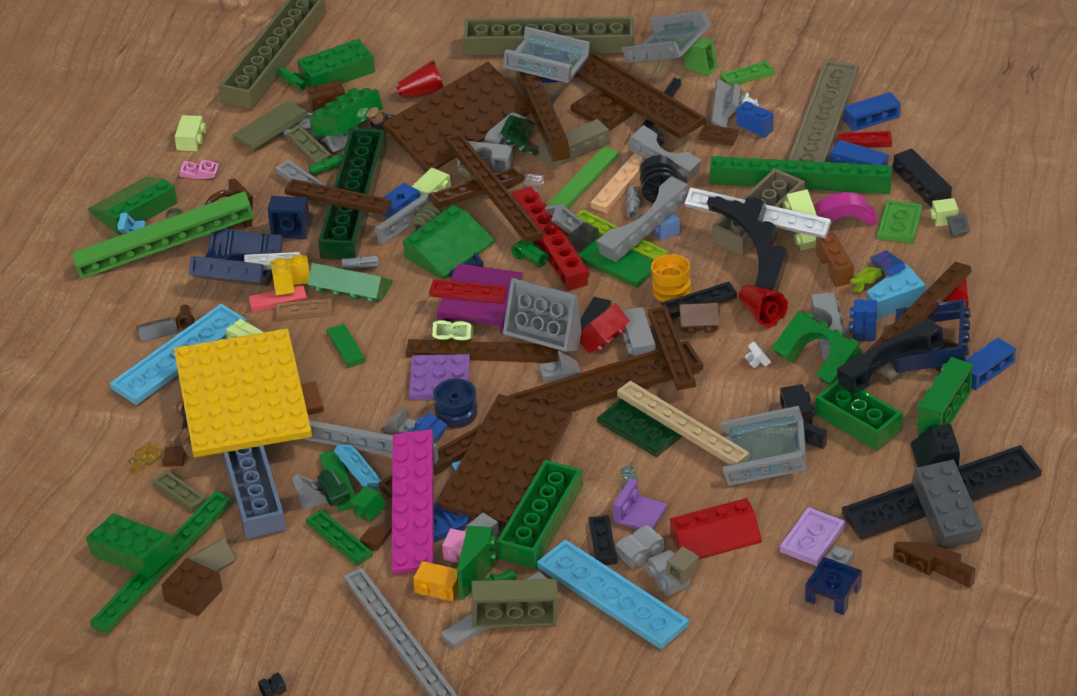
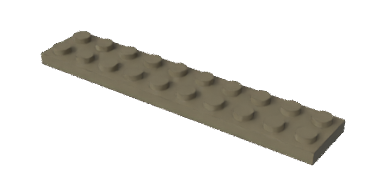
M830 60L824 61L788 160L827 161L844 113V106L848 102L859 70V64Z

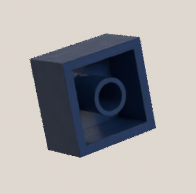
M271 196L267 209L271 235H282L284 238L307 239L311 226L307 197Z

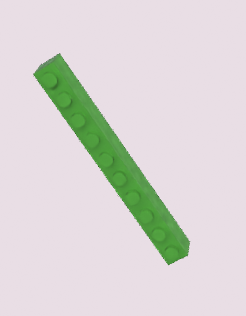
M244 191L72 252L79 276L81 279L255 217Z

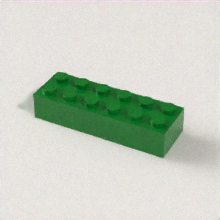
M544 460L496 541L498 559L533 569L537 568V561L544 556L583 487L582 469Z

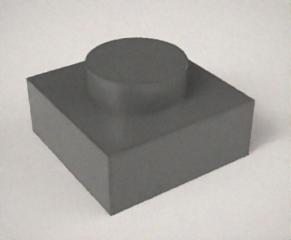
M966 213L946 218L951 236L970 231Z

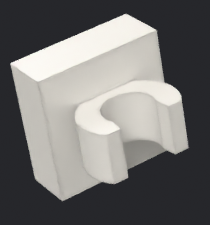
M754 341L748 345L752 352L747 353L745 358L753 368H756L760 362L765 367L771 363L763 350Z

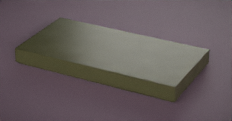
M288 100L232 135L234 140L254 150L307 117L308 113L305 109Z

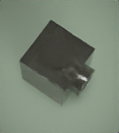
M583 222L571 232V244L575 250L584 251L599 237V229Z

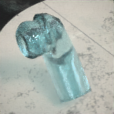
M626 466L621 469V475L624 474L623 478H626V482L622 486L623 490L630 478L638 480L634 468Z

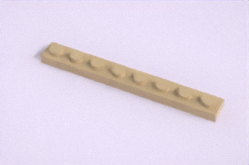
M629 381L617 390L619 398L729 465L743 463L750 459L748 451L632 381Z

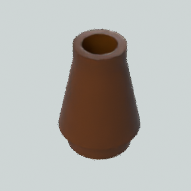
M182 305L176 317V324L185 330L195 322L191 308L188 305Z

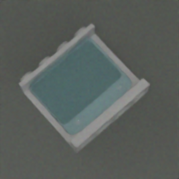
M705 11L652 17L649 22L654 33L642 45L622 47L621 50L627 63L679 58L711 26V23Z
M525 27L523 42L515 51L506 49L504 52L503 67L569 83L588 59L590 42Z
M799 406L721 422L725 438L750 453V459L746 462L733 465L727 463V466H723L728 486L807 470L804 420Z

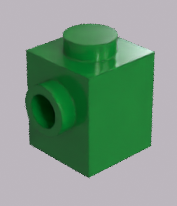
M366 485L350 501L354 509V515L359 519L363 518L370 522L386 506L380 492Z

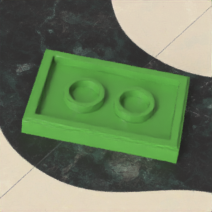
M887 200L878 229L877 239L914 244L923 205Z

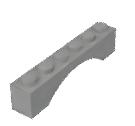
M671 176L659 186L656 201L643 216L628 225L607 231L597 240L600 254L614 262L625 256L627 252L685 203L689 192L688 184Z

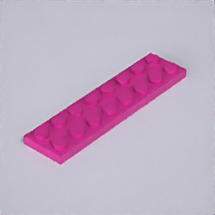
M432 429L393 434V575L417 572L422 561L434 564V436Z

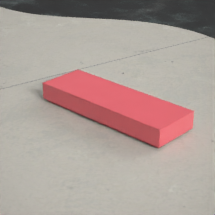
M303 285L294 287V293L276 296L275 291L248 296L252 313L274 309L278 303L307 301Z

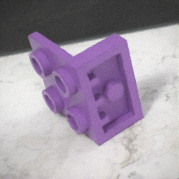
M630 478L613 503V522L637 530L646 525L654 529L667 509V504L640 496L638 480Z

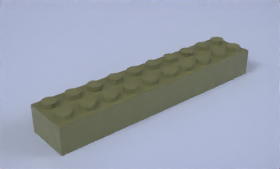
M287 0L219 85L221 102L252 109L278 76V68L287 65L326 14L325 0Z
M634 17L465 19L463 35L464 55L471 56L504 55L506 49L515 51L524 40L525 27L590 42L589 53L594 51L597 54H623L622 47L634 46ZM528 45L522 52L538 55L566 54L533 45Z

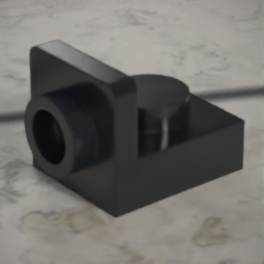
M809 423L804 424L805 443L824 449L827 445V430ZM796 432V434H795V440H796V448H798V437H797V432Z

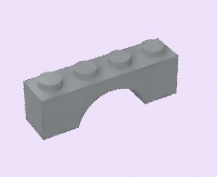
M644 125L631 136L629 150L644 159L657 155L672 159L676 166L678 179L686 184L699 173L701 159L687 151L683 153L665 151L657 143L658 134Z
M834 293L811 294V312L815 317V321L820 322L822 320L830 326L829 329L832 331L837 329L846 336L845 325H841L843 324L842 313L838 312L840 311L839 300H835ZM820 339L819 347L822 359H827L830 353V342L826 339Z

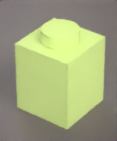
M954 198L932 201V209L929 210L930 219L934 220L936 227L948 225L946 218L956 216L959 212Z

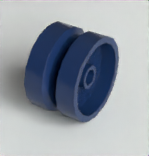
M454 378L442 381L436 386L433 395L435 416L438 420H442L447 424V427L452 428L466 426L475 420L478 414L476 388L471 382Z

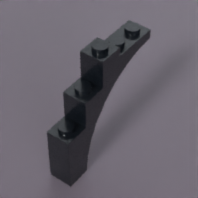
M719 196L715 198L708 197L707 205L710 211L722 214L735 221L753 240L758 254L756 287L778 291L789 255L787 249L783 246H774L778 233L776 226L768 221L762 222L766 212L764 201L756 197L752 199L746 197L743 204L740 201H728Z

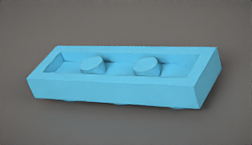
M337 445L334 452L347 466L350 473L359 481L362 487L366 485L372 489H380L379 482L382 480L353 445Z

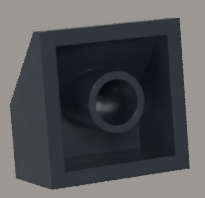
M951 424L931 426L911 442L910 446L917 468L954 460L956 466L959 467L960 450Z

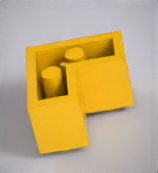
M294 255L292 258L286 259L280 257L270 261L276 296L294 293L293 285L308 283L310 271L307 255Z

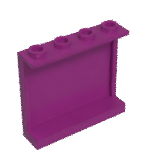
M457 264L450 281L507 286L504 302L501 304L442 298L436 311L437 321L454 319L500 326V335H503L511 278L523 280L522 272Z

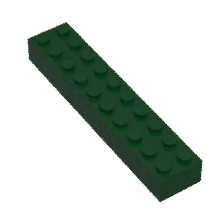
M350 128L334 188L374 196L387 148L385 130ZM329 204L318 240L320 258H357L369 212Z

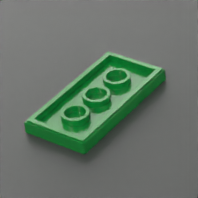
M600 237L579 254L583 263L636 288L651 276V263L654 261L630 250L625 256L614 262L600 254L597 240Z

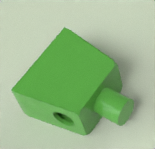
M698 39L682 55L686 68L708 76L717 68L712 39ZM689 40L683 46H679V50H681L689 42Z

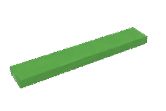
M603 147L546 206L562 204L569 209L619 157V152Z

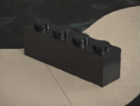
M912 148L894 155L892 164L894 172L898 173L904 182L908 183L914 192L923 198L924 202L932 207V201L951 199L952 187Z

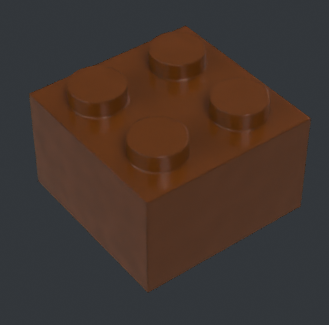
M187 558L161 584L166 603L197 617L223 590L219 572Z

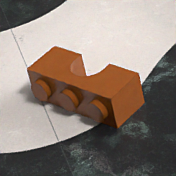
M828 233L826 239L816 237V254L822 264L828 263L829 277L835 287L851 284L850 280L854 278V265L835 233Z

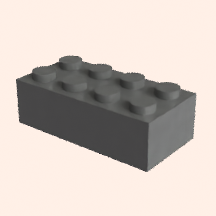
M949 460L915 468L912 484L939 547L946 549L979 541L983 526L955 461Z

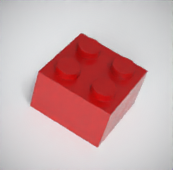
M615 303L581 331L580 344L588 354H591L594 350L598 353L627 329L625 325L630 320Z

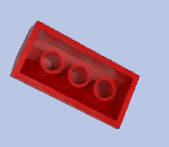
M748 498L670 518V536L677 550L683 546L699 556V559L762 543L755 511Z

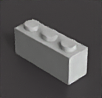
M643 307L622 310L630 320L625 325L627 329L622 333L623 342H627V354L634 357L654 351L655 342Z

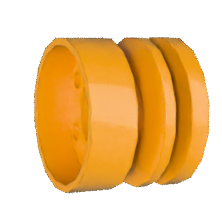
M667 254L656 258L651 263L652 294L657 300L665 302L691 294V269L687 258L677 254Z

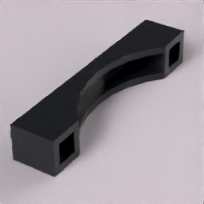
M925 319L837 368L839 385L855 394L869 386L875 373L889 362L911 354L930 352L944 344L942 327Z

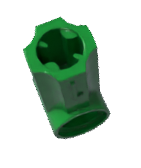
M521 239L511 246V252L515 258L519 260L525 258L540 268L548 260V254L536 247L534 242L526 243Z

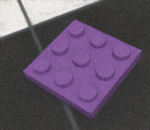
M470 354L412 355L410 400H434V389L442 381L459 378L469 381Z

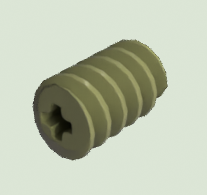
M428 201L410 219L409 227L414 233L444 212L446 210L445 207L437 208Z

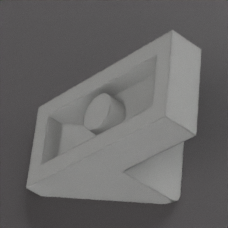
M558 351L557 362L539 364L543 383L557 381L581 373L578 362L561 351Z
M404 407L392 414L381 429L391 434L407 433L410 429L414 430L416 428L414 425L417 421L408 418L407 408Z
M299 474L292 478L295 490L299 494L297 498L303 509L328 503L325 493L318 482Z

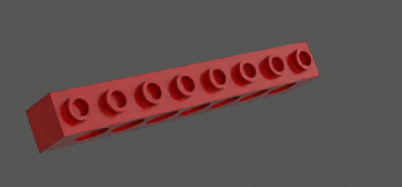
M532 186L512 191V196L543 232V239L535 242L542 251L548 254V262L566 290L570 291L588 285V277L590 276L588 267L583 265L580 255L577 256L575 248L572 244H569L566 234H563L561 228L552 222L553 216L545 210L546 204L545 202L542 203L539 193L535 192Z

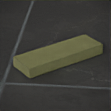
M300 124L286 134L287 138L313 163L323 161V158H332V155Z
M168 470L152 480L154 487L191 513H194L207 500L205 496Z

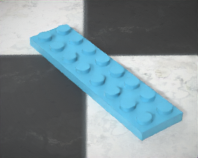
M223 304L218 305L110 382V388L135 405H138L179 375L174 348L226 339L225 331L228 327L234 325L239 319L247 322V319Z
M566 539L537 561V568L552 578L557 579L558 582L659 649H663L689 627V619Z

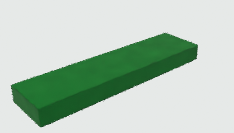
M334 450L319 454L323 470L333 471L340 483H345L349 490L350 500L337 504L338 511L342 512L353 509L350 501L355 497L343 462Z
M322 509L305 519L306 525L356 567L373 557L372 551Z

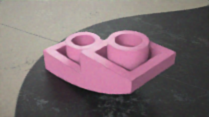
M202 159L201 163L197 164L184 160L179 177L190 179L213 178L216 175L219 163Z

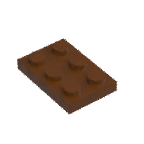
M595 89L570 105L572 112L590 122L598 119L609 131L632 116L631 109Z

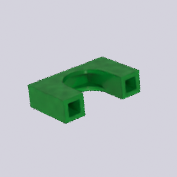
M800 311L796 312L772 347L779 356L793 364L809 342L815 339L828 340L830 342V353L816 375L829 386L838 379L837 368L863 354V351L859 348L860 344L856 340L844 338L845 335L839 330L835 329L832 331L829 329L830 326L824 321L820 320V322H817L810 313L805 312L803 314Z

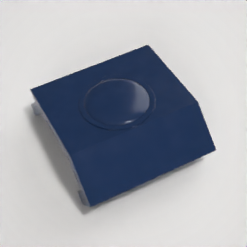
M231 229L215 231L211 233L206 256H191L188 274L202 279L268 286L272 278L271 270H264L263 264L245 262L244 255L281 253L284 236Z

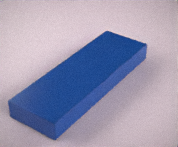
M887 250L870 257L871 263L877 268H881L889 276L906 268L902 260Z

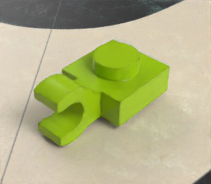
M866 267L857 273L855 278L850 280L851 284H857L853 292L860 293L863 291L865 284L874 283L882 275L881 268Z

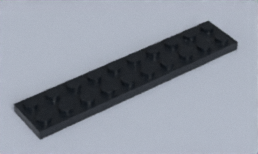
M1021 445L957 467L971 501L1040 477L1042 472ZM912 483L844 506L841 512L861 540L926 517Z

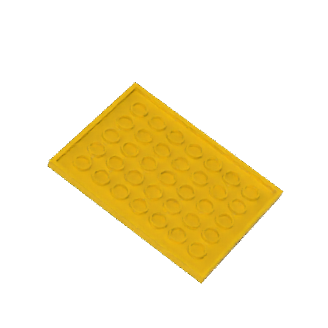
M288 328L174 348L194 458L312 437Z

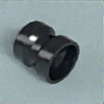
M278 672L272 674L268 680L263 678L258 681L262 696H274L277 693L281 695L287 691L285 682Z

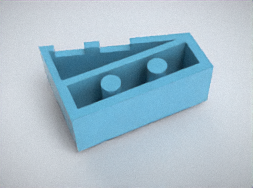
M906 263L904 270L887 276L866 292V300L877 301V319L896 313V309L910 307L925 292V283Z

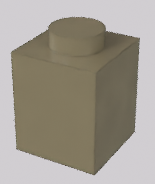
M682 546L667 560L666 575L683 585L698 571L699 556Z

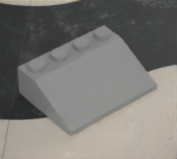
M511 278L503 334L566 352L578 350L581 337L578 295Z

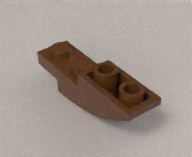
M896 542L894 544L893 559L929 576L935 571L969 588L974 584L976 568L961 562V554L939 546L918 542Z

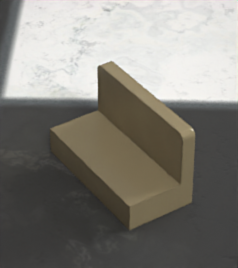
M225 538L189 556L187 559L217 571L235 561L236 558Z

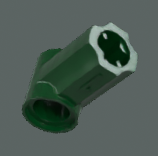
M328 469L321 471L320 475L317 476V480L325 493L328 504L332 507L350 500V493L346 484L340 483L333 471Z

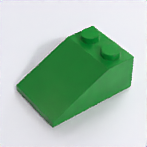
M467 526L457 568L459 598L461 600H464L471 593L472 581L484 579L491 572L493 563L497 562V550H494L496 547V536H493L492 527Z

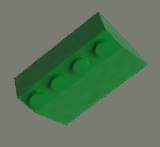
M144 177L89 207L88 211L115 233L121 235L122 233L117 227L120 213H127L135 221H146L177 204L175 187L163 178Z
M452 205L403 240L404 258L445 279L449 276V271L455 269L457 264L467 263L474 258L473 253L480 254L494 244L495 241L466 211Z

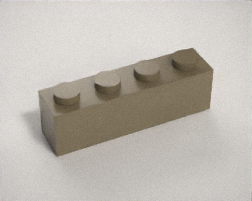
M598 119L565 133L569 144L570 159L553 162L544 142L538 144L539 159L552 169L609 144V129Z

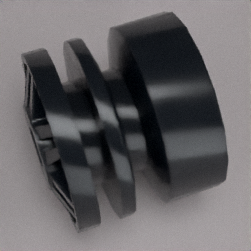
M657 155L645 159L640 164L639 177L642 195L647 201L651 203L656 201L659 186L671 176L678 179L676 166L672 159Z

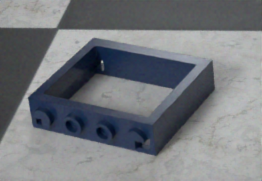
M964 299L942 302L926 318L933 323L960 319L958 347L931 350L930 352L916 353L898 358L893 361L897 373L942 367L944 363L947 364L951 357L966 362V355H969L968 343L970 342V335L968 330L971 327L968 318H971V310L966 307ZM909 307L896 309L895 322Z

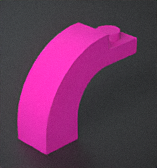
M837 193L821 199L814 205L816 215L830 219L831 224L844 216L857 217L871 226L877 222L874 208L867 205L866 198L859 194Z

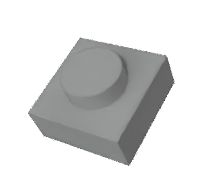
M835 545L826 557V564L844 571L854 558V552Z

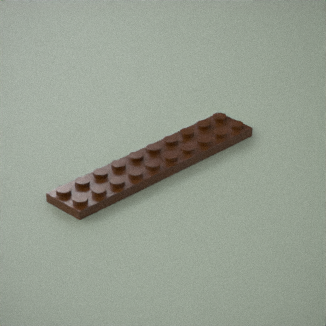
M594 51L589 53L588 59L574 75L679 139L706 124V117ZM578 60L570 64L572 65V68L578 62Z
M688 340L681 342L692 373L703 370V363ZM660 348L511 394L509 397L569 412L617 397V390L629 381L645 388L671 380L672 377Z

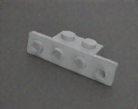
M720 79L716 80L710 120L713 125L727 128L728 118L735 114L736 109L740 106V85L734 83L731 87Z

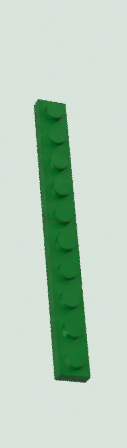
M214 491L171 536L177 553L150 578L136 573L90 620L91 627L108 634L232 504V499Z

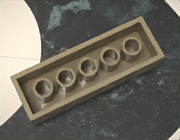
M774 168L742 199L746 200V197L751 199L756 197L764 201L766 205L783 208V201L786 195L805 190V181ZM724 215L712 226V243L741 256H744L754 246V242L747 232L735 221Z

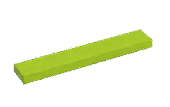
M583 209L576 214V216L584 221L582 229L598 237L603 236L611 229L619 228ZM644 239L631 249L651 260L668 254V251Z

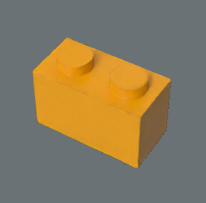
M422 561L413 578L415 593L454 602L459 592L457 569Z

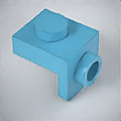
M120 213L117 223L118 230L122 234L146 226L144 220L135 221L127 213Z

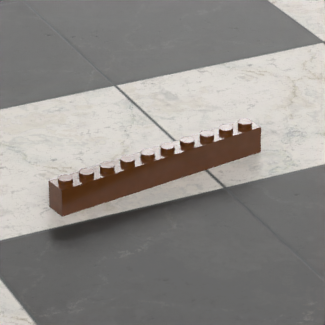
M515 70L516 79L552 161L570 159L568 139L540 77Z

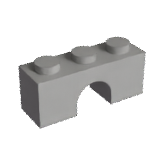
M468 141L484 161L491 162L492 171L501 172L511 169L514 160L513 145ZM457 158V167L459 168L462 163Z

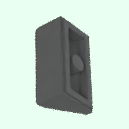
M173 317L136 326L142 342L178 333Z

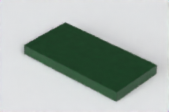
M623 399L618 400L597 417V423L656 458L683 437Z

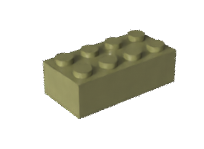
M557 579L472 581V627L557 626Z

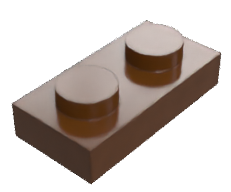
M704 124L699 134V140L733 146L738 137V130Z

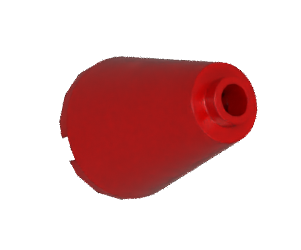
M434 60L398 82L399 86H396L399 96L403 95L404 98L431 95L444 87Z
M745 285L739 291V300L763 327H774L778 324L777 322L780 318L783 319L788 310V301L781 292L752 285Z

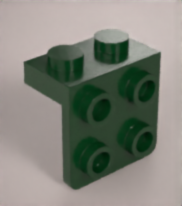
M509 115L500 134L505 136L507 142L515 143L518 150L522 152L527 151L535 156L539 154L538 147L527 140L535 124L532 121Z

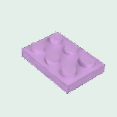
M808 507L780 545V552L817 566L844 529L845 521Z

